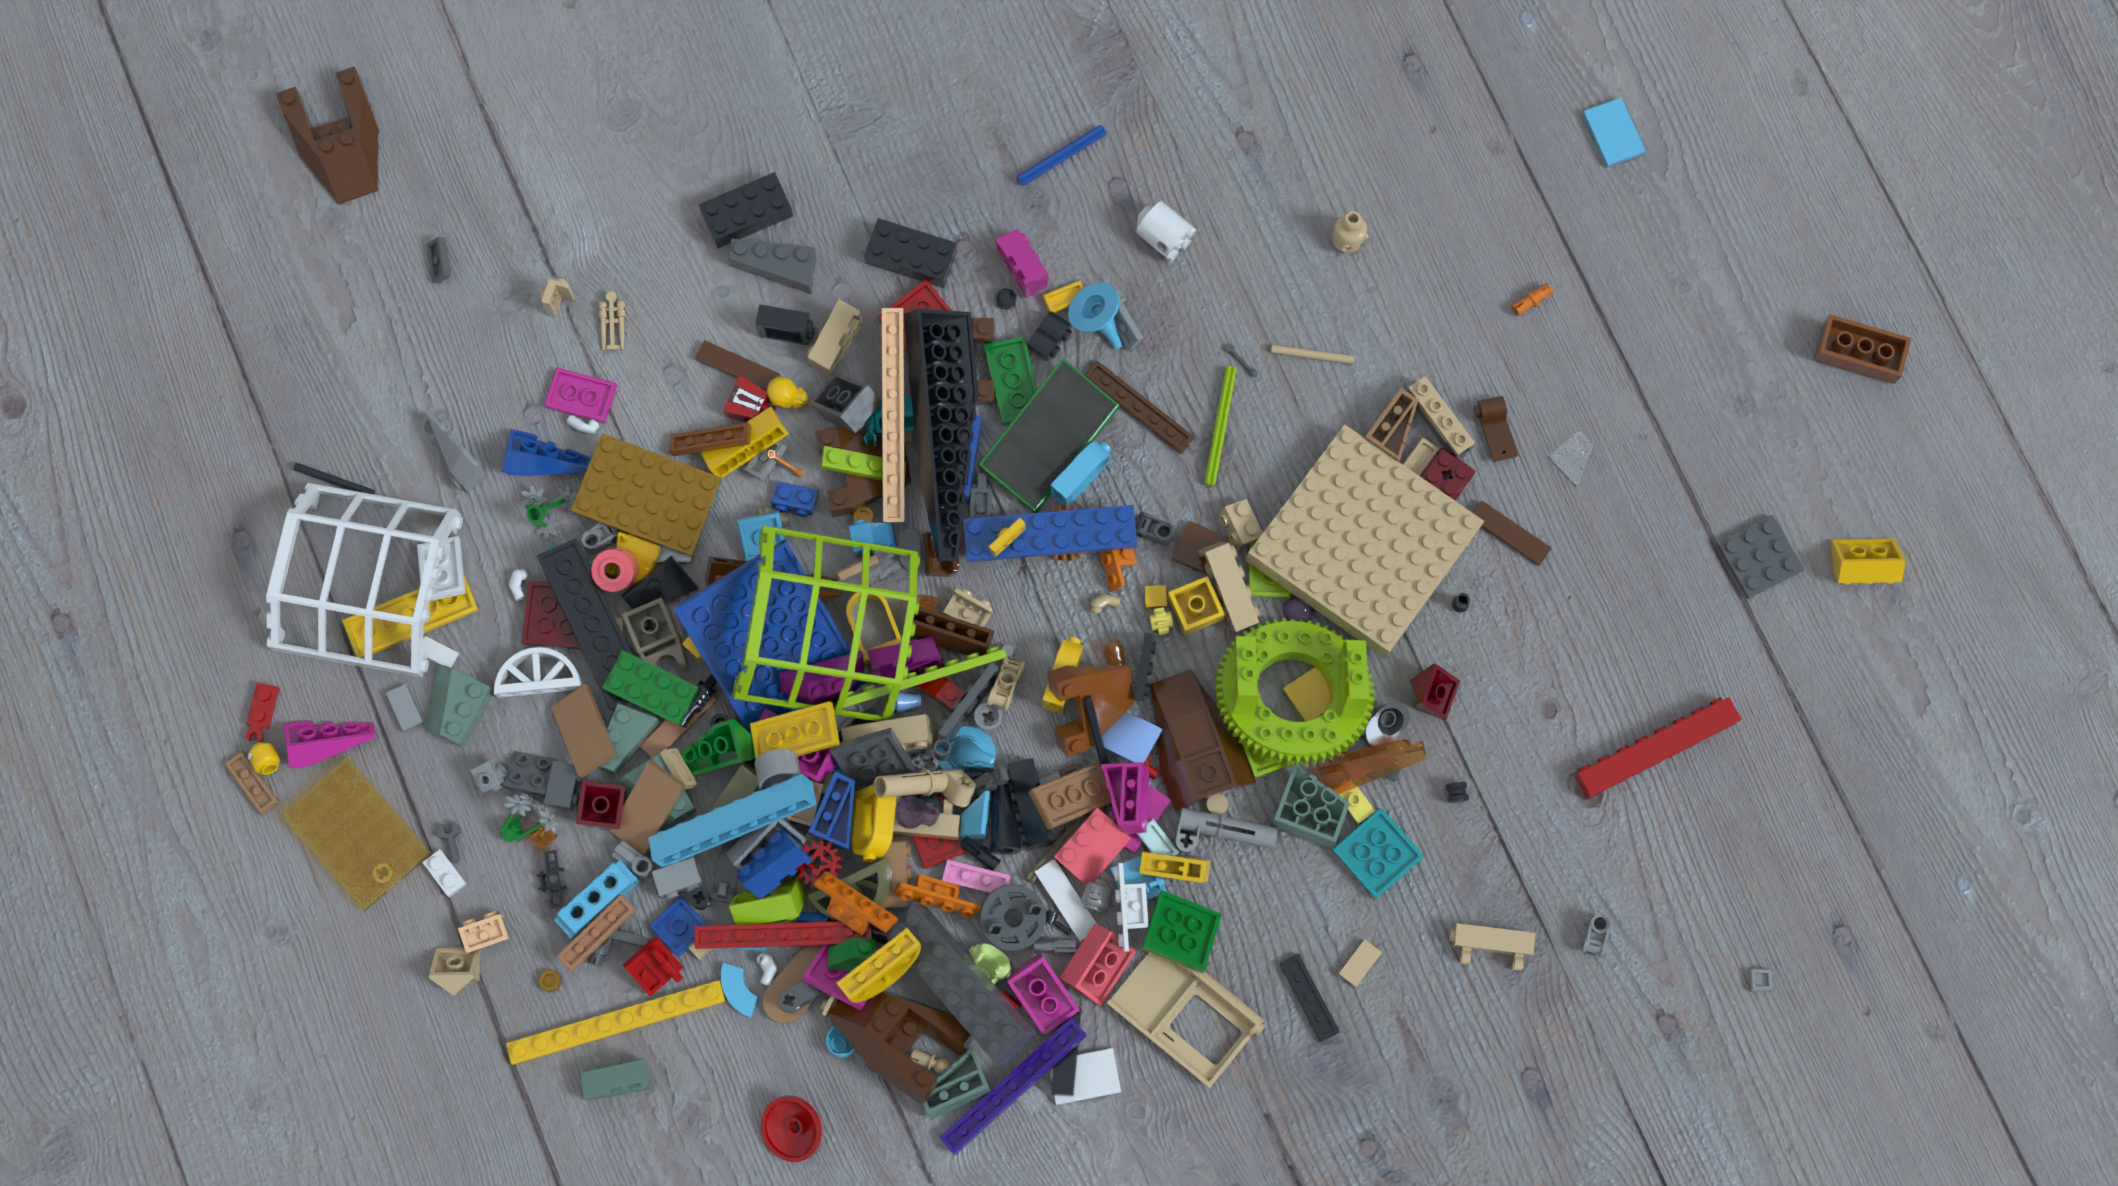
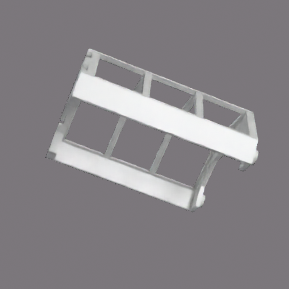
M307 483L305 494L300 493L295 500V505H297L295 509L290 508L287 512L266 594V602L270 603L271 612L266 614L267 628L271 629L270 636L267 638V647L276 652L423 678L424 672L426 673L429 667V660H427L426 655L423 653L424 624L428 622L430 617V609L428 607L430 601H433L435 596L434 582L438 580L440 575L438 565L439 561L444 557L445 548L443 545L450 533L457 535L458 529L462 527L463 517H461V514L456 509ZM320 494L353 500L340 520L305 514L308 509L316 510ZM362 501L399 508L387 528L349 522ZM407 510L445 516L433 536L395 530ZM300 520L337 527L319 600L282 594ZM345 528L384 535L366 609L327 602ZM391 536L430 543L413 617L374 610ZM280 601L318 608V650L283 644L286 631L280 627ZM326 609L365 616V658L326 651ZM373 618L412 625L411 667L372 660Z

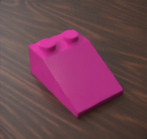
M1038 953L1011 972L1008 978H1005L1043 1036L1080 1011L1041 953Z

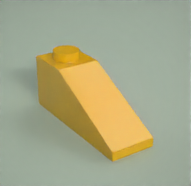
M1142 852L1139 874L1205 883L1209 879L1211 860Z

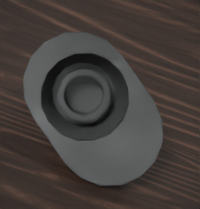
M1390 702L1378 707L1365 730L1368 742L1378 748L1386 747L1392 743L1408 726L1410 712L1407 707L1399 702Z

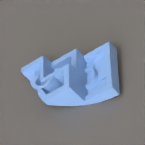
M1124 713L1102 735L1105 750L1121 759L1124 758L1131 763L1143 762L1144 764L1162 729L1141 718Z

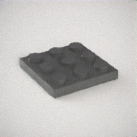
M1773 515L1716 543L1717 548L1747 599L1804 571L1802 564Z
M891 727L840 742V745L830 747L831 754L846 777L855 780L856 791L873 785L878 776L917 773V768Z

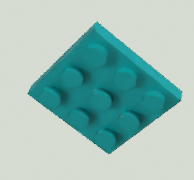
M1382 808L1376 811L1332 850L1375 900L1425 857Z

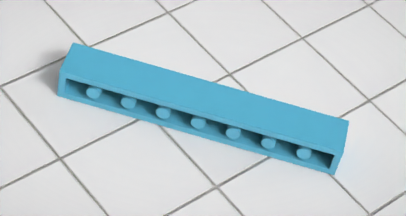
M803 774L794 775L786 781L775 783L762 791L753 792L752 795L745 798L736 799L726 806L717 807L713 811L704 815H698L690 821L678 823L675 827L668 830L659 831L656 835L649 837L652 861L662 868L815 806L817 804L812 781Z

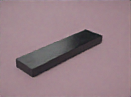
M1300 954L1279 963L1319 1042L1321 1043L1340 1033Z
M1079 1008V1012L1069 1018H1073L1079 1026L1081 1024V1008ZM1067 1019L1059 1026H1057V1030L1061 1028L1069 1019ZM1079 1044L1054 1065L1052 1095L1074 1097Z

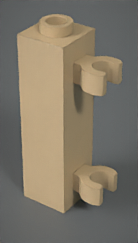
M896 797L893 834L959 840L961 817L960 815H953L954 804L949 800L944 799L943 814L901 810L902 797Z
M1456 923L1454 929L1450 928L1449 941L1452 942V948L1461 949V964H1469L1471 962V950L1514 955L1512 970L1521 971L1523 970L1524 956L1531 957L1534 955L1535 933Z

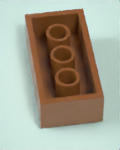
M1830 314L1823 322L1814 360L1895 384L1902 377L1911 338Z

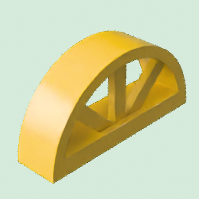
M906 928L837 982V985L851 1002L857 1003L868 1000L891 986L911 967L920 953L921 944L910 930Z

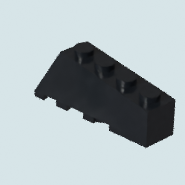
M1029 758L1008 763L1009 770H1007L1009 780L1007 783L1012 782L1013 791H1010L1013 804L1017 803L1019 810L1015 812L1017 824H1022L1024 831L1020 833L1022 845H1027L1028 850L1053 845L1052 831L1047 829L1029 794L1031 789L1040 786L1034 759Z

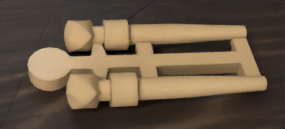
M610 291L606 294L609 307L607 308L606 302H599L602 351L624 350L625 303L624 301H617L618 308L614 307L617 295L615 292ZM607 311H609L610 319H606ZM614 311H617L619 319H614ZM614 323H619L620 345H615ZM606 324H610V345L606 346Z

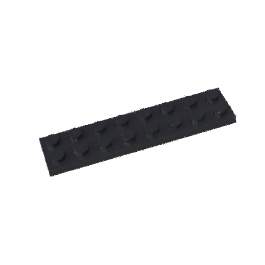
M575 538L538 554L537 559L609 709L612 710L618 704L623 705L628 701L602 689L622 650L630 654L632 653L601 588L592 577L590 565L577 539Z

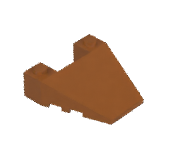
M1067 665L1047 672L1050 692L1060 702L1073 697L1075 701L1077 720L1055 727L1057 746L1067 757L1085 752L1094 744L1083 701L1084 696L1091 695L1101 735L1134 704L1129 665H1103V667H1093L1092 665L1074 667L1073 665Z

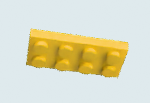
M825 702L750 723L756 759L763 753L777 749L791 750L797 756L840 745L833 703Z

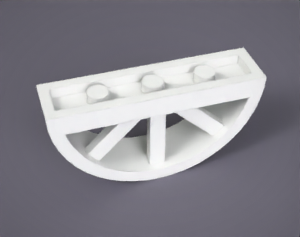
M536 647L520 651L504 663L495 680L494 694L497 698L574 691L583 686L580 674L568 658L555 650ZM540 657L558 660L559 662L541 681ZM529 659H533V682L516 668L519 664ZM565 665L573 675V678L554 679ZM510 673L523 682L505 684Z

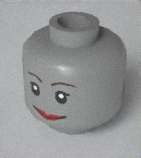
M1095 879V882H1088L1085 885L1081 898L1085 909L1101 913V910L1108 908L1112 890L1107 887V882Z

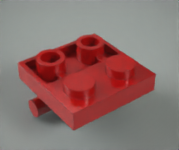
M657 936L623 964V967L650 997L671 978L676 983L680 982L683 978L679 971L684 967Z

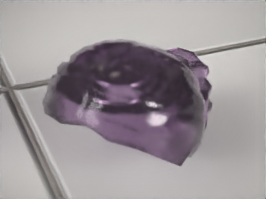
M1295 595L1289 597L1283 605V614L1288 621L1293 619L1294 621L1307 623L1309 620H1312L1315 609Z
M909 795L900 799L895 807V819L900 826L906 829H913L922 824L928 827L933 826L940 816L936 806Z

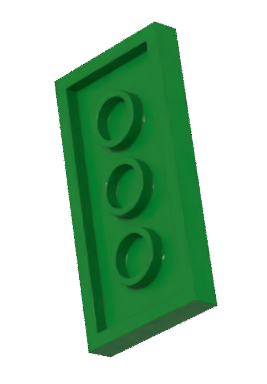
M1025 336L984 345L991 380H994V392L1002 426L1012 422L1037 390ZM1037 403L1030 413L1036 418L1043 417L1042 406Z
M623 650L602 687L603 690L677 726H680L700 689L698 686Z

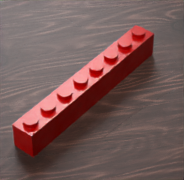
M1719 697L1710 702V707L1704 709L1701 706L1691 712L1692 716L1686 719L1684 716H1681L1672 721L1674 725L1668 728L1664 725L1654 730L1655 735L1649 738L1644 735L1635 740V745L1628 747L1626 744L1617 749V754L1611 757L1609 754L1597 759L1598 764L1591 767L1589 763L1579 768L1578 771L1580 773L1575 776V779L1586 799L1588 800L1737 724L1742 719L1730 697L1724 700L1722 697Z

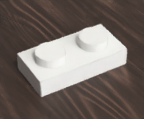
M441 849L422 862L449 898L467 885Z

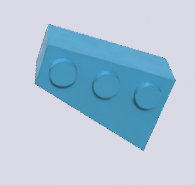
M858 520L853 522V526H849L851 540L897 548L894 528L891 523H866V520ZM853 547L855 556L862 555L863 548ZM870 550V553L881 552V551Z

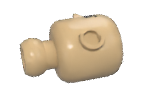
M1350 211L1341 216L1333 228V244L1339 251L1344 253L1358 251L1363 246L1365 239L1369 238L1367 224L1356 211Z

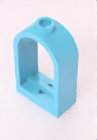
M1096 441L1090 443L1051 484V497L1064 508L1067 504L1070 506L1106 467L1112 457L1109 453L1111 448L1103 441L1100 444Z

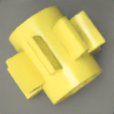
M1164 607L1154 609V615H1149L1152 631L1158 630L1159 635L1169 633V628L1173 627L1170 611L1165 612Z

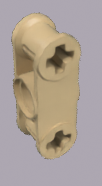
M1008 656L1003 659L999 675L988 698V706L995 705L1004 708L1008 712L1026 662L1022 661L1019 663L1008 659Z

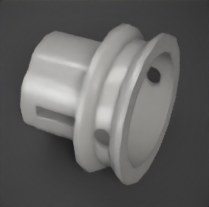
M987 702L980 704L974 713L976 725L985 731L996 729L1002 721L1000 708L995 705L988 706ZM989 714H992V719L994 721H988V723H985V718L983 716H988Z

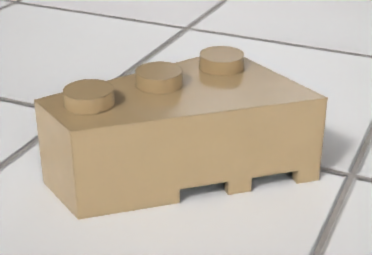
M838 299L825 326L820 331L816 343L808 350L807 356L810 365L830 376L832 375L863 325L860 310Z

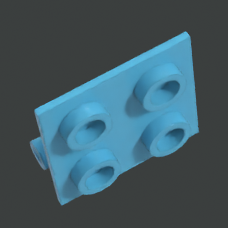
M1141 856L1123 863L1124 884L1146 883L1147 900L1158 896L1161 890L1167 892L1163 877L1139 874ZM1114 866V867L1110 868L1111 871H1112L1113 876H1114V868H1116L1117 866Z

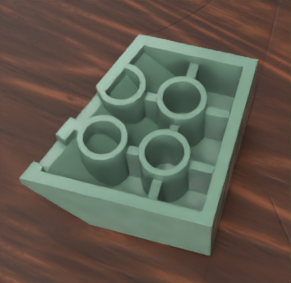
M438 663L425 729L465 748L489 704L494 690L490 686L460 671Z
M660 754L625 774L615 783V785L626 786L624 804L649 761L652 760L671 774ZM684 789L660 831L670 829L697 812Z
M1294 764L1272 826L1278 827L1281 831L1333 849L1350 803L1330 787H1326L1318 781L1317 777L1312 773L1309 774L1300 764L1298 766Z

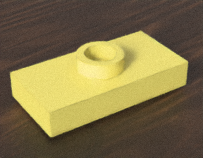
M1351 777L1332 789L1350 803L1347 811L1357 825L1376 812Z

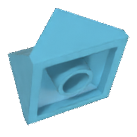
M984 791L962 813L961 836L986 841L990 791Z

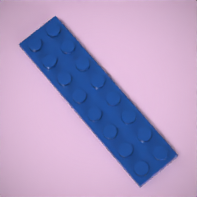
M1134 505L963 519L967 563L1137 548ZM1021 518L1025 522L1026 530L998 556L994 557L989 552V546L998 538L997 535L1003 528H1009Z

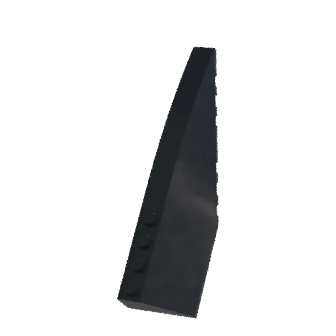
M917 308L904 314L920 477L937 561L956 562L959 557L961 534L959 533L960 524L963 523L964 516L962 515V507L966 500L964 490L965 485L968 484L970 468V442L973 440L974 435L972 426L973 421L976 419V411L974 409L975 402H978L971 312Z

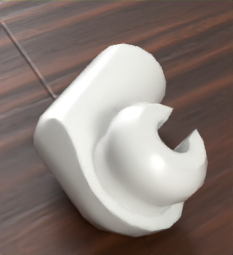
M574 415L569 416L567 419L568 425L580 432L591 435L595 434L596 430L600 427L595 420H590L586 424Z
M524 569L513 571L509 581V588L515 601H521L525 598L521 588L522 581L527 578V572Z
M761 953L757 957V962L764 971L760 983L769 986L772 983L777 966L769 954Z

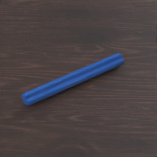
M1098 125L1017 176L1018 182L1025 186L1107 134L1105 128Z

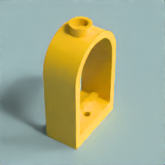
M854 592L846 607L847 618L853 634L855 624L852 619V611L859 602V592ZM868 594L867 599H875L885 608L896 639L867 650L900 644L901 636L887 600L883 596ZM860 640L858 648L863 652L865 665L871 664L867 651L864 650Z
M1069 637L1068 640L1063 639L1052 670L1067 665L1079 667L1084 646L1080 645V639L1075 637ZM1048 683L1042 699V708L1063 714L1067 700L1060 702L1050 692Z
M874 784L855 792L850 839L852 851L863 856V861L868 863H874L876 859L882 858L890 847L893 837L897 797L879 798L875 794Z

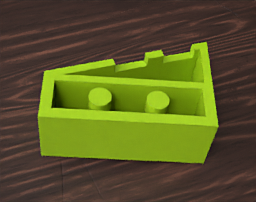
M800 873L793 875V880L782 883L761 899L750 890L735 895L729 905L735 924H773L779 920L786 919L789 921L799 917L808 896L802 879L798 878Z

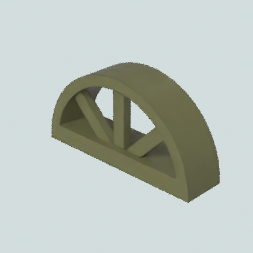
M886 858L841 879V881L862 895L859 884L877 891L873 902L882 906L887 900L892 886V869L889 859ZM877 873L878 883L866 877ZM818 890L808 895L813 905L822 914L839 921L826 912L830 900L826 897L828 894Z

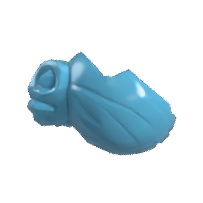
M833 1026L826 1037V1045L829 1052L838 1058H846L855 1052L851 1047L852 1044L845 1035L840 1033L836 1026Z

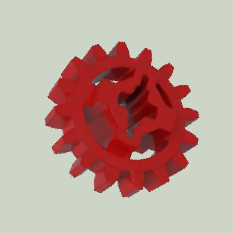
M812 840V846L809 847L804 844V848L808 854L815 851V854L811 856L813 860L811 863H817L818 859H821L822 864L825 865H821L819 869H816L814 864L810 863L807 865L803 863L796 868L797 872L801 871L798 878L803 879L805 877L804 884L808 885L812 882L813 888H816L814 883L824 872L830 871V874L838 878L839 875L836 870H842V866L837 864L842 861V858L835 857L839 851L837 849L831 850V843L824 846L823 840L819 842V845H816L815 841ZM825 852L830 854L833 862L825 859ZM804 866L812 870V877L805 872Z

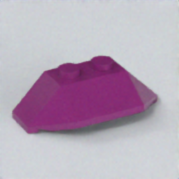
M859 651L854 672L863 673L865 670L863 652ZM850 654L811 665L847 671ZM797 670L779 673L781 690L788 696H790ZM805 672L796 701L804 704L818 705L837 700L845 678ZM852 679L848 692L853 690L858 680Z

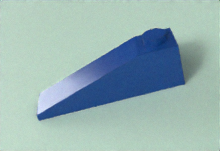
M511 429L502 472L519 476L586 473L592 458L571 449H559L556 447V443L551 441L548 444L539 441L537 435Z

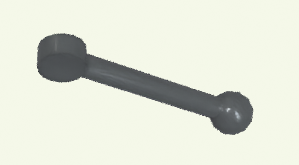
M1232 344L1226 345V352L1232 353L1250 372L1251 377H1256L1258 375L1257 370L1252 369L1235 352Z

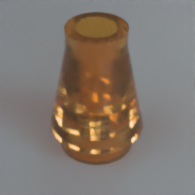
M1120 640L1103 645L1105 650L1103 652L1111 665H1125L1124 648Z

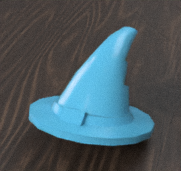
M1095 282L1085 286L1075 295L1070 303L1068 310L1070 323L1076 330L1082 333L1099 331L1106 336L1115 350L1122 346L1114 320L1120 304L1119 294L1112 285L1105 282Z
M962 726L950 742V758L946 761H939V766L942 770L961 769L964 771L966 768L969 769L970 766L994 768L996 761L995 745L989 735L981 729L972 726ZM940 747L937 751L944 754L948 749Z

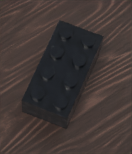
M775 172L698 204L717 249L730 244L731 239L744 238L793 217L792 208Z
M878 218L864 255L865 263L922 282L927 279L931 285L945 288L957 254V243Z

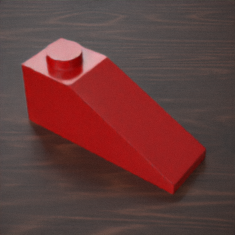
M945 677L915 685L916 688L951 713L954 712L952 709L959 699L962 701L966 696L965 691Z

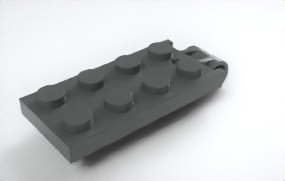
M991 662L988 667L984 666L978 674V681L975 684L971 683L965 691V694H967L962 701L959 699L952 709L954 711L950 717L946 716L939 726L941 729L938 732L939 737L934 744V756L937 760L946 761L950 758L951 740L995 684L999 667ZM945 747L948 751L943 754L939 753L937 749Z

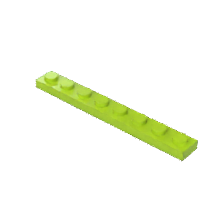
M999 646L987 649V654L979 656L978 652L967 655L966 661L958 663V659L945 662L946 667L940 669L935 665L925 668V673L917 675L916 672L909 673L906 680L902 681L900 690L1006 658L1005 649L1000 650ZM884 684V686L875 688V685H870L862 688L863 692L855 694L854 691L848 692L843 708L890 694L893 685Z

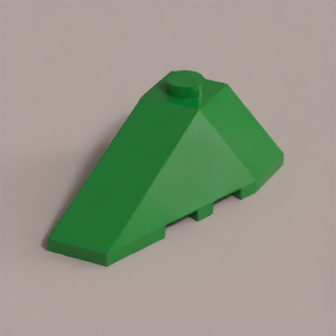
M735 719L714 724L706 734L701 735L694 744L688 746L680 753L693 776L756 759L752 735Z

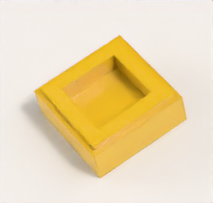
M1166 585L1144 587L1146 609L1167 608Z

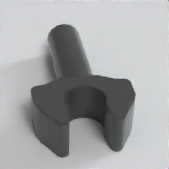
M452 821V832L447 834L445 826L440 824L438 837L447 841L451 863L460 861L455 839L461 834V829Z

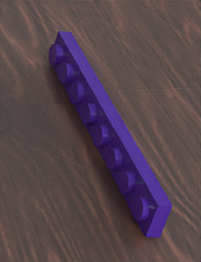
M1073 1018L1069 1019L939 1138L952 1154L956 1155L1078 1045L1087 1034Z

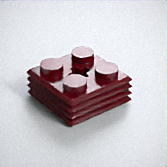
M1440 448L1420 477L1453 500H1456L1476 471L1446 449ZM1447 473L1450 475L1449 478L1443 480V474Z

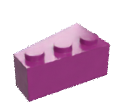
M933 637L909 641V645H912L910 658H906L905 666L908 667V674L916 672L917 675L925 673V668L937 665L938 669L945 667ZM900 644L866 650L877 676L895 678Z

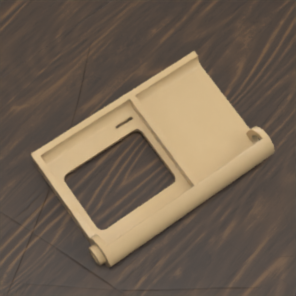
M1148 952L1132 974L1107 1002L1108 1005L1209 1088H1211L1252 1035L1258 1036L1265 1027L1262 1024L1264 1022L1263 1018L1207 972L1200 973ZM1195 995L1199 996L1241 1031V1036L1218 1064L1211 1063L1170 1028L1172 1021Z

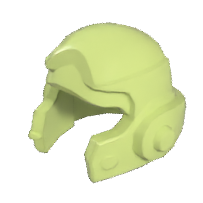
M988 943L977 944L975 947H971L969 956L994 984L1010 976L1011 966L1009 958L998 948Z

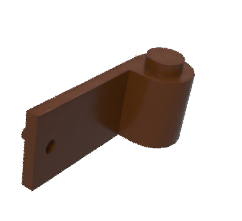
M1503 396L1477 401V406H1474L1475 417L1480 419L1493 462L1518 457L1506 419L1507 407Z

